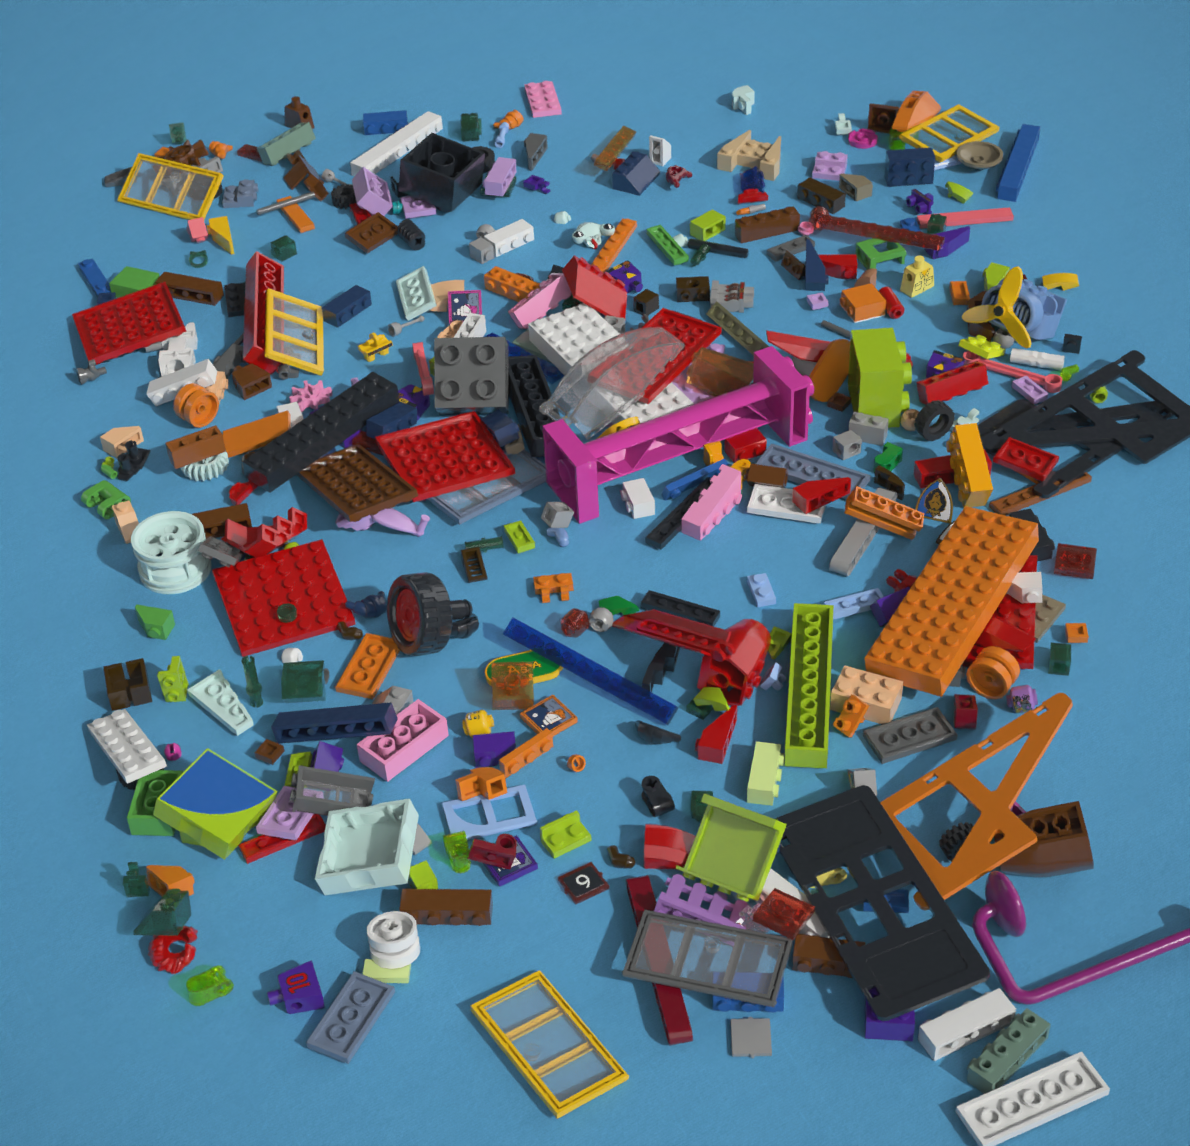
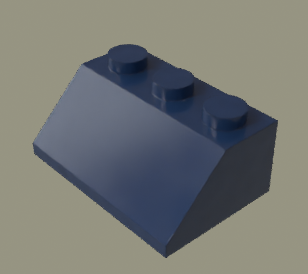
M633 151L612 173L613 189L640 196L660 175V170L646 154Z

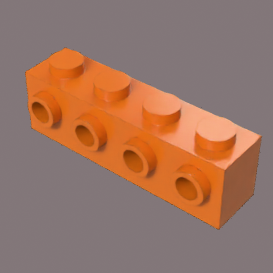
M497 266L484 275L485 289L516 302H520L524 298L528 299V294L532 290L540 288V283Z

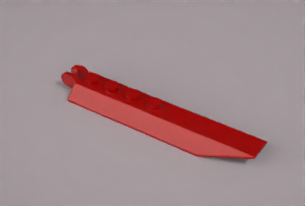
M766 330L769 343L800 360L818 362L830 344V341ZM906 353L905 363L910 362L912 368L911 356Z
M897 569L894 571L895 577L889 576L886 579V583L897 592L907 587L911 589L918 577L908 576L905 571ZM992 615L977 639L976 644L984 648L994 646L1004 650L1023 652L1036 638L1013 624Z
M654 609L624 615L612 624V627L714 657L716 661L720 662L727 658L726 655L736 653L735 647L732 643L728 642L731 631Z

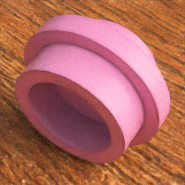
M802 222L798 227V232L808 236L814 232V227L810 222Z

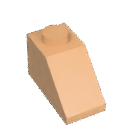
M140 426L113 428L100 436L103 451L115 458L127 452L126 442L132 440L138 445L144 441Z
M130 501L120 502L113 505L112 510L119 531L125 543L128 544L131 543V535L139 522Z

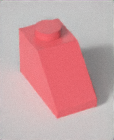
M203 217L187 221V232L192 242L202 243L208 238Z

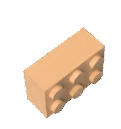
M844 665L831 692L830 710L841 713L845 701L852 694L870 705L864 715L865 720L882 725L892 721L901 702L903 681Z

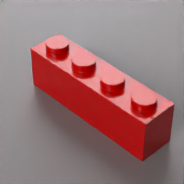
M978 361L916 382L919 401L923 404L931 403L934 400L948 401L954 396L965 395L968 391L979 390L982 386L989 384L986 364Z
M983 449L989 474L991 476L992 461L990 460L985 449ZM951 455L915 461L914 477L920 489L928 487L939 478L945 484L955 483V472L950 466Z

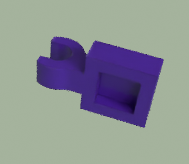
M531 175L523 181L525 188L535 191L540 189L543 194H548L551 191L546 188L550 183L544 181V178Z

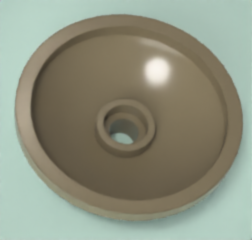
M973 141L965 143L957 149V158L962 164L970 168L987 169L996 166L1002 161L1003 151L995 144Z

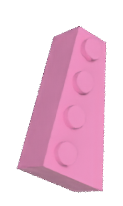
M724 464L720 466L719 475H714L711 478L710 487L707 490L703 489L698 502L694 501L682 517L683 534L701 541L721 522L726 514L728 515L731 512V509L736 504L740 503L742 499L741 471Z

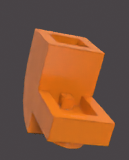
M492 767L471 769L469 775L455 780L458 799L461 801L478 795H483L490 800L508 793L505 774Z

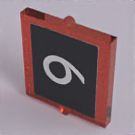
M592 862L558 877V881L563 886L565 894H568L575 904L610 889L608 883L603 878V873L599 872Z

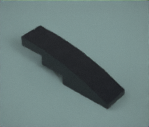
M664 643L657 651L647 668L642 682V697L651 698L654 684L662 685L666 671L674 672L680 647Z

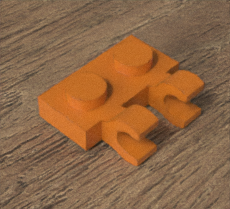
M571 573L533 577L535 595L541 594L542 603L550 602V593L558 592L561 593V600L567 601L569 600V591H574Z

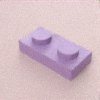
M1024 376L1012 381V388L1035 405L1048 399L1049 393L1029 377Z

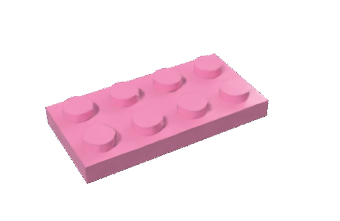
M552 81L524 84L533 118L562 114Z

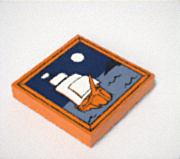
M554 695L520 713V718L536 734L547 728L555 736L578 722L577 717Z

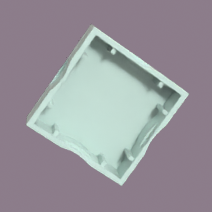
M410 798L384 802L369 807H352L329 811L324 833V846L320 853L315 880L324 895L408 883L419 816Z

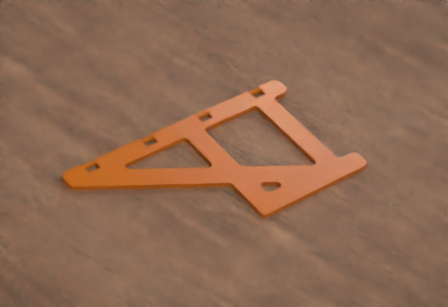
M1065 693L1055 694L1032 711L1029 710L987 736L988 738L980 743L972 745L880 802L944 900L1037 842L1036 834L1010 809L1073 706L1071 698ZM1043 709H1046V710H1047L1046 712L1042 713L1041 715H1039V716L1037 715V713H1039V712L1042 711ZM1024 736H1029L995 791L987 789L969 772V770ZM990 742L992 743V745H990L989 747L985 748L984 750L982 749L983 746L987 745ZM935 776L937 777V779L930 782L929 784L926 783L931 778ZM950 784L981 815L948 867H943L895 816L943 786ZM1001 833L1004 835V838L998 842L990 844L995 834ZM916 892L913 896L915 903L920 909L929 910L920 893Z

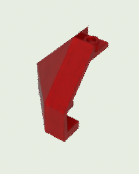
M291 507L288 510V520L277 515L273 518L272 526L261 524L258 527L248 528L227 519L225 520V536L221 540L256 558L263 557L307 529V513Z

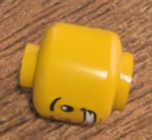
M483 709L467 713L465 719L462 720L464 732L471 738H473V735L490 734L491 727H494L492 715H488Z

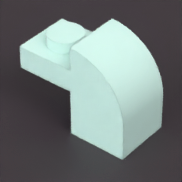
M748 85L736 88L732 93V108L734 110L740 109L746 115L751 114L755 91Z

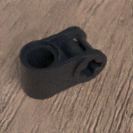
M655 776L643 778L641 783L643 789L642 800L647 805L651 815L655 818L675 810L674 801L660 782V779Z

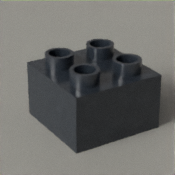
M431 133L400 159L399 191L410 195V198L414 201L422 200L433 204L442 212H453L482 185L485 153Z

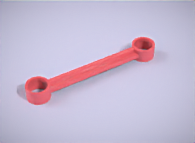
M423 342L412 343L423 396L433 395L432 377H430L425 358Z
M966 351L963 354V359H965L964 365L978 361L986 364V369L1018 379L1027 376L1036 384L1044 386V390L1047 392L1057 393L1061 390L1062 378L1059 375L1049 374L1043 376L982 358L971 351Z

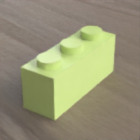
M756 742L747 788V803L773 806L774 797L778 798L779 785H777V781L781 782L782 769H779V766L784 765L785 753H781V744Z

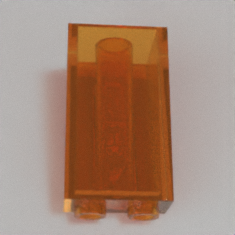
M702 347L698 352L693 353L690 359L692 364L686 372L688 375L687 383L716 397L753 384L754 363Z

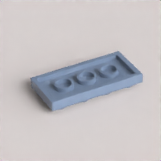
M354 971L306 1042L307 1048L349 1064L394 995L395 987Z

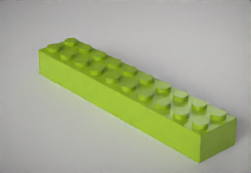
M794 603L784 766L827 769L834 605Z

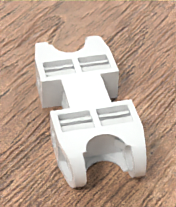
M194 322L185 326L187 332L162 341L163 351H159L158 359L162 377L196 363L194 350H197L198 338Z

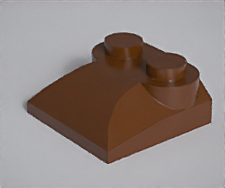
M870 103L868 129L874 132L897 135V130L892 129L899 107Z

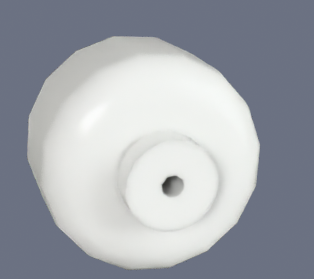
M286 648L282 653L281 659L284 664L296 665L298 661H302L303 656L298 648Z

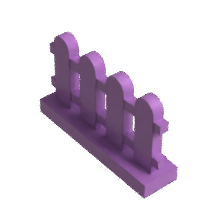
M675 874L672 879L667 877L665 885L669 887L666 893L661 892L654 912L746 929V926L742 923L744 918L749 919L752 911L747 910L748 904L744 900H737L735 904L727 902V895L724 892L717 891L713 896L705 893L706 886L704 884L695 883L693 887L685 884V878L682 875ZM681 892L690 895L688 901L679 899ZM702 900L711 903L708 910L700 907ZM723 909L732 912L729 919L721 916ZM702 934L734 948L736 940Z

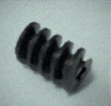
M410 219L400 222L397 234L411 249H422L425 246L424 232Z

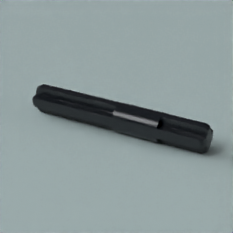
M689 239L687 244L689 248L747 258L749 254L746 248L697 239Z

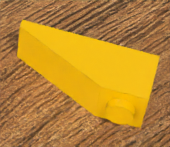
M227 216L209 219L210 225H207L208 235L211 234L214 242L230 254H234Z

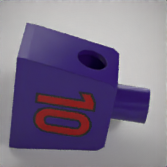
M312 960L279 974L278 982L280 988L267 992L270 1006L284 1002L288 1014L325 1008Z

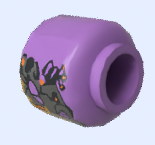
M1030 685L1012 687L1010 695H1006L1008 707H1013L1015 713L1032 711L1035 709V705H1038L1036 690L1032 689Z

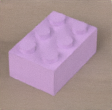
M362 167L352 179L357 205L361 209L368 210L371 215L379 212L385 216L393 206L388 184L379 176Z

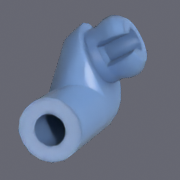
M564 528L547 529V535L549 537H556L561 547L569 544V536Z

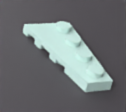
M220 669L188 689V694L191 698L237 736L254 725L253 719L238 700V696L233 692Z

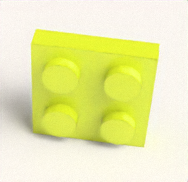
M981 335L961 339L959 343L960 347L986 359L1004 356L1006 349L1000 347L999 343L989 342L986 340V337Z

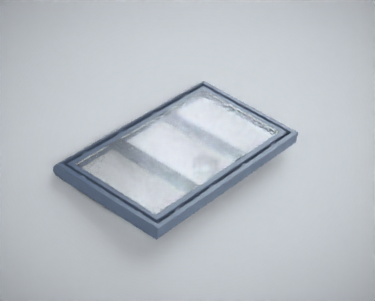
M503 449V452L515 467L514 475L427 499L460 525L546 482L545 464L537 458L531 457V454L526 450H522L518 454H507L506 449Z

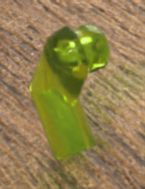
M1075 364L1062 368L1060 372L1062 380L1069 381L1072 374L1078 373V365Z

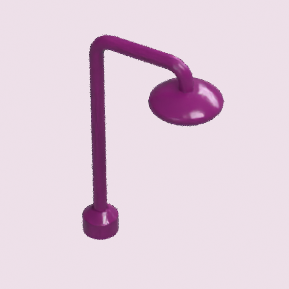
M992 871L987 876L985 884L987 904L976 911L972 922L974 934L1002 988L1012 1000L1025 1005L1042 1002L1190 943V928H1187L1027 991L1021 989L1016 984L986 926L987 920L993 917L997 925L1013 937H1020L1025 932L1026 916L1021 899L1014 885L1004 873Z

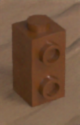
M750 463V468L746 470L745 480H747L749 486L754 487L755 484L786 488L787 468Z

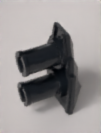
M132 440L125 443L127 453H122L117 457L120 465L118 469L119 480L128 481L133 475H136L143 468L151 452L147 449L138 448L137 443Z

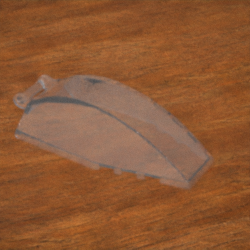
M663 327L641 328L612 337L590 350L570 368L553 395L540 405L539 411L542 414H547L554 421L563 419L568 426L574 423L585 438L590 439L645 394L644 390L649 384L653 385L657 374L664 372V366L669 360L673 361L685 345ZM556 408L564 417H560L552 409Z

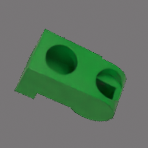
M887 442L883 446V453L874 458V473L879 465L892 471L902 461L903 448Z

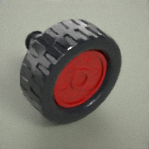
M427 572L399 576L392 583L387 598V619L391 636L398 649L409 656L440 652L450 639L452 620L469 618L473 611L471 602L466 599L450 601L446 587L440 578Z

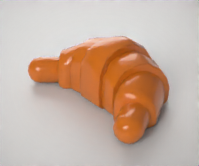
M513 110L508 112L500 122H495L493 127L499 128L501 123L506 122L509 124V129L520 126L524 119L520 112Z

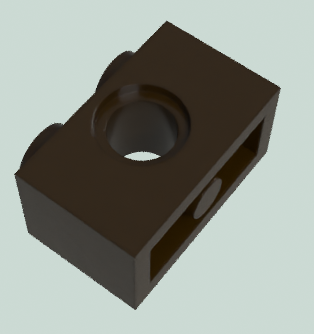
M709 276L676 278L677 302L710 301Z

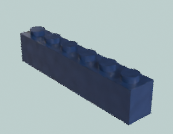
M392 702L279 712L271 729L278 744L391 734L398 718Z

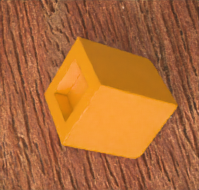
M720 441L704 444V463L706 466L724 459L722 443Z

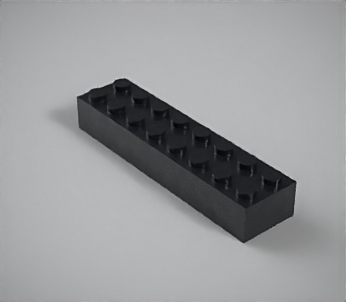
M537 355L509 356V396L531 457L545 456L543 426L561 420Z

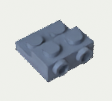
M245 179L239 181V186L231 185L225 187L223 208L254 207L258 192V184L255 183V180Z

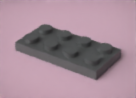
M212 536L203 541L198 551L202 552L201 555L203 557L219 559V563L227 567L235 566L245 553Z

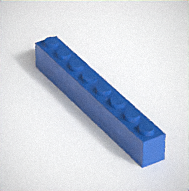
M1022 124L1021 129H1018L1017 137L1014 139L1005 168L1003 167L1002 175H1000L999 183L996 186L998 199L1017 201L1039 141L1041 126Z

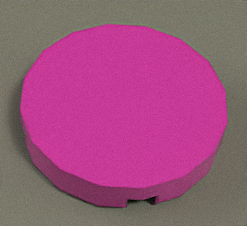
M859 129L856 132L853 130L848 135V142L855 148L867 149L877 144L878 135H875V132L869 129Z

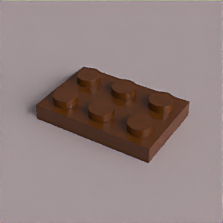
M377 212L345 232V238L368 254L398 235V226Z

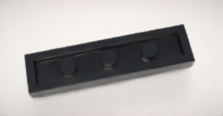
M648 590L641 601V608L658 610L710 626H715L720 618V610Z

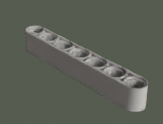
M877 488L875 494L896 502V492L883 488ZM857 519L832 557L829 570L849 576L880 527Z

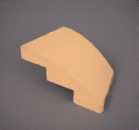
M449 280L431 284L437 306L430 309V311L447 312L448 291H464V280Z

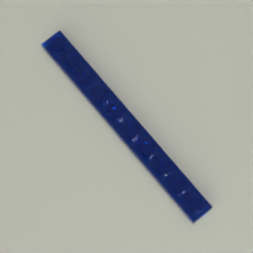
M512 617L503 632V635L666 725L670 724L678 710L676 705Z

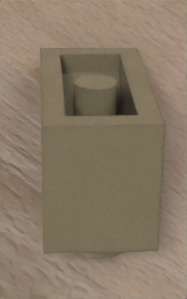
M843 173L839 176V188L855 201L872 196L873 183L865 176Z

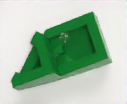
M620 596L599 600V607L608 609L612 615L622 612L624 616L639 612L637 605Z

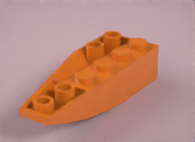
M912 91L903 101L892 129H896L897 132H905L935 117L941 110V106L927 91Z

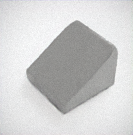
M418 823L413 847L414 855L432 844V841Z

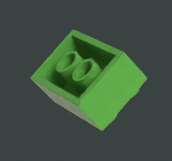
M157 770L138 779L127 815L131 835L174 836L176 829L155 817L153 813L157 798L183 771Z

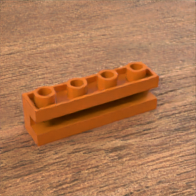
M858 486L854 488L846 499L844 513L913 540L916 536V531H920L923 528L924 513Z

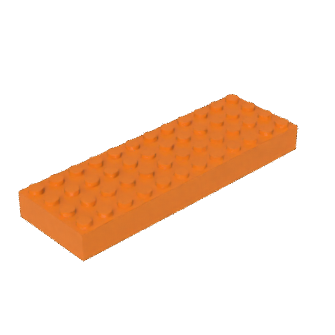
M965 506L865 656L866 671L903 681V686L942 697L1012 585L1016 574L1020 572L1038 543V523Z

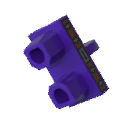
M913 189L911 195L906 197V205L908 207L915 206L918 214H932L931 206L934 204V197L930 193L924 195L917 189Z

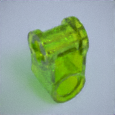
M465 831L443 835L445 850L452 870L456 873L467 872L471 867V861L468 859L469 848Z
M214 966L188 979L186 987L189 1001L192 1005H205L232 991L234 984L232 980L226 977V971L223 966Z

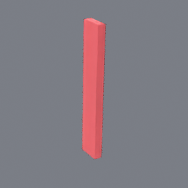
M1010 207L917 215V222L920 229L1013 221L1014 215Z

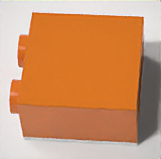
M872 283L842 290L840 305L854 323L885 316L886 300Z

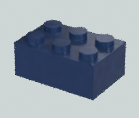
M932 147L886 151L884 177L887 187L933 184L935 154Z

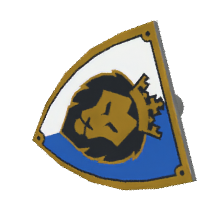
M939 478L923 490L918 498L915 510L924 513V518L951 523L953 515L952 497L946 484Z

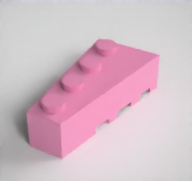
M551 273L548 276L550 279L542 281L539 284V289L532 290L528 294V299H522L508 311L518 328L528 329V323L543 318L549 309L556 308L559 305L558 302L572 295L563 273Z

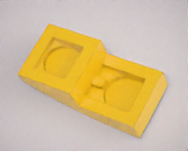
M1054 273L1042 276L1043 286L1047 290L1062 286L1063 291L1079 286L1077 274Z

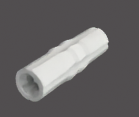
M1012 348L1010 362L1056 370L1063 369L1065 356Z

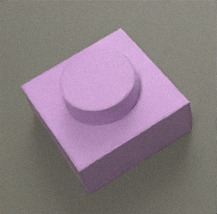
M823 293L807 295V302L812 310L828 307V300Z

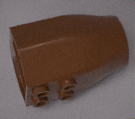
M1079 801L1034 809L1018 815L1017 817L1036 834L1038 840L1000 865L1001 873L1039 878L1094 869L1089 837ZM1001 833L995 834V843L1004 838V835Z

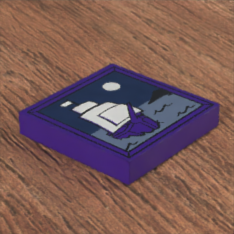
M517 835L514 836L517 841L516 856L510 870L483 863L499 887L538 869L537 862Z

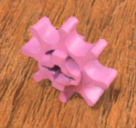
M305 380L303 388H291L293 396H290L289 399L290 403H298L301 412L308 407L316 410L318 405L326 404L330 401L329 396H332V388H323L321 380L316 385L308 384V381Z

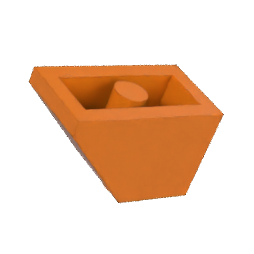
M146 866L148 885L170 904L194 894V877L181 866Z

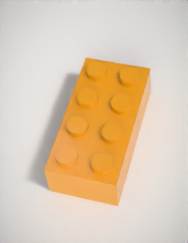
M977 423L955 425L952 433H950L949 440L946 442L947 452H950V466L954 469V482L959 488L958 499L962 502L963 508L965 506H985L993 491V486Z

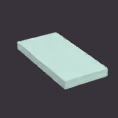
M424 266L396 280L405 317L408 321L437 306L428 273Z

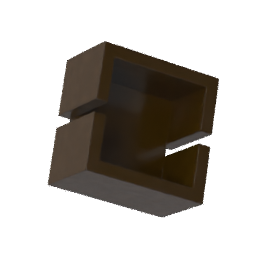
M144 658L125 662L130 679L125 678L122 663L103 667L112 711L128 708L133 703L134 706L152 702Z

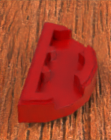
M747 189L741 195H738V203H754L768 200V194L766 192H758V189Z
M250 480L241 484L237 482L229 490L231 503L233 505L241 504L258 485Z

